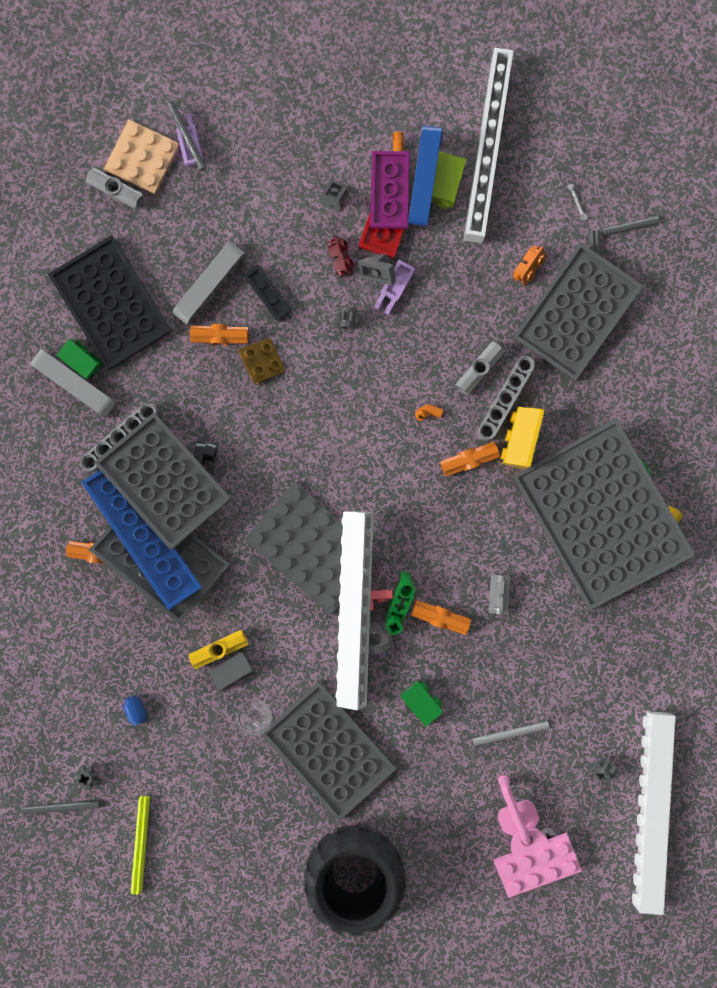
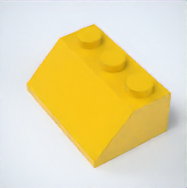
M518 407L516 411H512L509 421L512 423L511 430H507L505 441H508L507 446L502 449L500 459H503V465L523 470L531 466L545 410Z

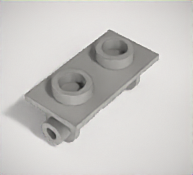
M491 575L489 613L508 614L510 576Z

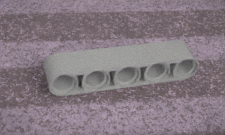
M231 241L228 242L173 309V314L185 324L190 325L192 323L191 320L194 317L196 318L203 310L204 304L208 303L216 294L217 288L220 289L228 279L226 277L232 274L239 266V261L245 258L246 253Z
M40 349L30 363L31 366L105 418L117 403L43 349Z
M521 357L513 367L478 428L477 435L482 441H489L497 434L535 365L531 357ZM521 362L528 364L529 369L527 371L521 369ZM512 378L519 381V387L511 385ZM501 396H509L510 403H503ZM493 411H498L500 413V420H494L492 418ZM484 427L491 430L490 437L483 435L482 429Z
M149 403L138 408L81 458V467L90 472L99 471L100 469L96 465L89 468V460L93 458L96 461L103 455L104 447L109 446L111 449L117 444V436L123 433L124 437L132 431L131 425L133 422L138 421L141 424L147 419L146 411L148 409H153L154 413L159 417L160 412L158 408Z

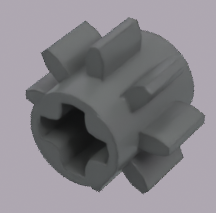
M343 307L341 312H337L336 323H340V328L354 329V325L359 324V313H355L354 308Z
M600 757L599 761L595 760L592 766L594 769L593 774L599 781L610 782L611 779L615 780L618 772L616 771L617 766L612 759Z
M83 765L81 771L74 773L77 776V780L74 783H78L80 790L84 787L91 790L93 788L92 783L97 784L99 782L96 779L99 771L95 772L93 770L94 765L90 768H86ZM84 775H85V777L89 776L90 779H89V780H88V779H84L83 776H84Z

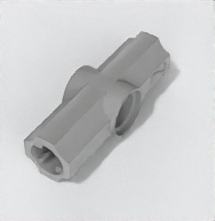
M94 167L89 170L86 178L87 184L135 210L141 207L144 199L142 193ZM119 186L117 191L112 192L113 187Z
M492 341L455 384L458 390L468 396L505 353L502 347ZM481 364L485 369L484 372H477L475 366Z

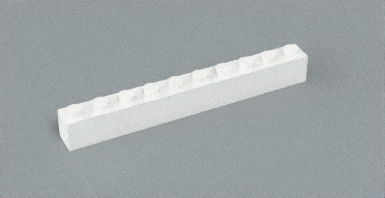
M494 48L463 241L482 243L485 237L513 50Z
M359 511L344 512L342 518L343 536L341 538L342 556L340 559L342 572L340 576L341 594L339 596L340 614L338 617L340 629L338 634L339 652L337 654L338 671L336 675L338 680L336 691L337 706L354 710L367 706L374 517L372 512Z
M647 711L646 716L643 717V727L646 730L645 736H642L644 755L641 756L640 760L641 767H643V775H640L639 778L642 794L638 796L641 812L637 815V824L640 826L639 834H636L638 853L635 854V865L637 866V873H634L633 876L636 893L632 894V903L639 913L664 915L675 716L671 713Z

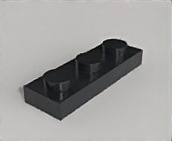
M256 265L243 275L276 322L292 312L290 306L259 265Z

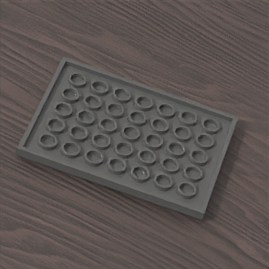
M617 418L513 476L589 610L695 556L694 551Z

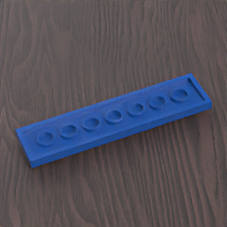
M101 470L81 482L168 611L202 589L176 549L174 548L171 551Z

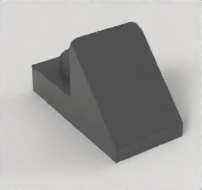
M330 180L323 190L319 202H322L323 207L339 212L348 185Z
M386 254L358 261L361 278L393 285L396 282L394 266L388 263Z

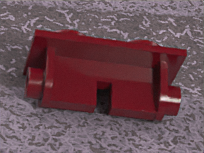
M335 235V239L328 241L327 247L332 259L338 257L332 263L336 275L341 278L346 276L345 272L354 274L352 269L354 263L351 257L348 256L346 240Z

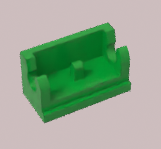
M68 339L57 354L60 359L85 380H88L89 377L93 378L103 366L101 360L76 339Z

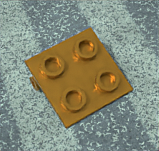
M271 338L237 349L253 384L259 385L265 379L286 372Z

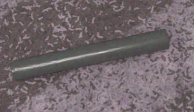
M655 216L603 228L602 233L603 236L659 224V217Z

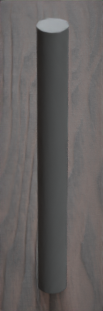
M174 101L167 102V106L199 170H206L207 167Z
M100 800L24 806L21 809V813L25 815L100 808Z

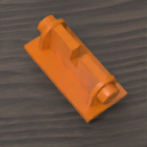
M537 246L530 247L523 257V261L527 262V265L520 262L513 272V278L516 281L521 279L524 286H526L528 281L533 280L535 271L545 262L546 254L542 246L540 249Z

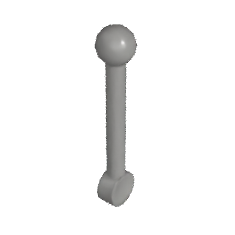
M570 184L568 190L572 192L581 214L580 219L586 221L588 215L582 209L575 192V185Z

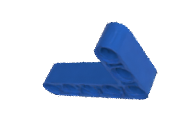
M426 125L422 127L408 224L428 225L443 128Z

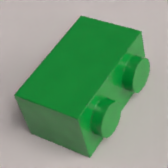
M417 679L400 694V697L426 727L443 713L441 708L443 704L437 696L433 698L428 693L431 689L424 681L420 683Z

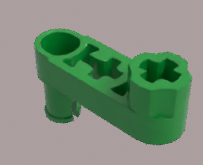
M402 571L399 574V585L395 590L385 615V626L390 635H396L403 631V622L414 598L415 587L414 582L411 580L410 572L406 574V571ZM401 597H403V604L398 607L397 604H400Z

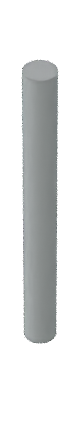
M548 721L472 738L474 746L546 730L549 729Z

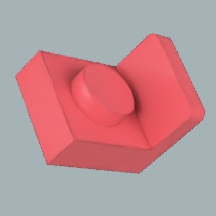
M371 590L370 611H373V599H377V602H388V598H392V590Z

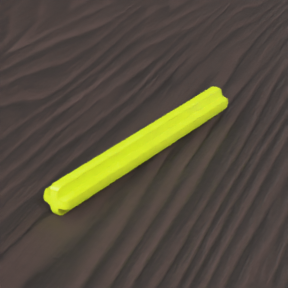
M145 795L139 797L131 885V893L136 895L141 894L143 890L150 796Z

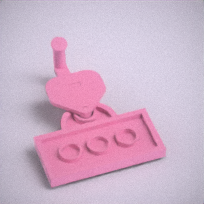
M501 776L499 784L508 806L499 811L498 820L502 830L513 836L510 844L512 853L495 858L494 864L508 898L582 872L567 833L548 839L542 831L536 828L539 815L535 805L528 800L516 803L509 786V777Z

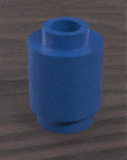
M133 695L124 700L125 703L122 704L128 722H131L132 726L147 720V712L140 697L136 698Z

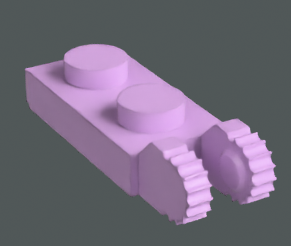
M186 113V119L189 124L187 129L203 159L191 113ZM177 126L176 131L186 168L196 166L197 164Z
M398 260L394 267L396 282L393 285H384L375 308L379 309L385 297L391 299L385 311L389 315L395 303L400 299L416 268Z

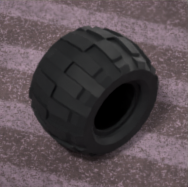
M347 825L337 828L336 832L332 834H326L311 851L304 874V891L307 902L313 908L314 915L321 923L328 924L330 930L342 934V932L350 933L351 937L362 936L363 933L368 931L374 933L383 928L384 922L392 920L399 910V904L405 895L406 873L402 857L397 847L391 844L389 838L379 831H371L368 826L358 825L356 828H349ZM350 855H359L371 859L377 865L375 882L368 890L361 893H350L343 890L336 883L333 876V866L337 860Z

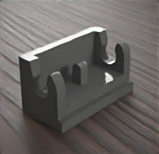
M242 652L209 671V674L218 691H224L256 671L247 655Z

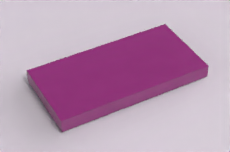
M372 150L370 229L408 230L410 151Z

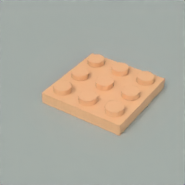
M128 119L104 167V171L156 195L180 144Z

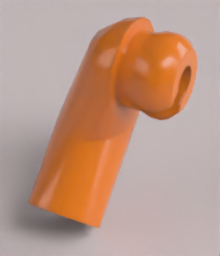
M426 404L417 409L415 417L418 421H423L430 415L441 418L443 409Z

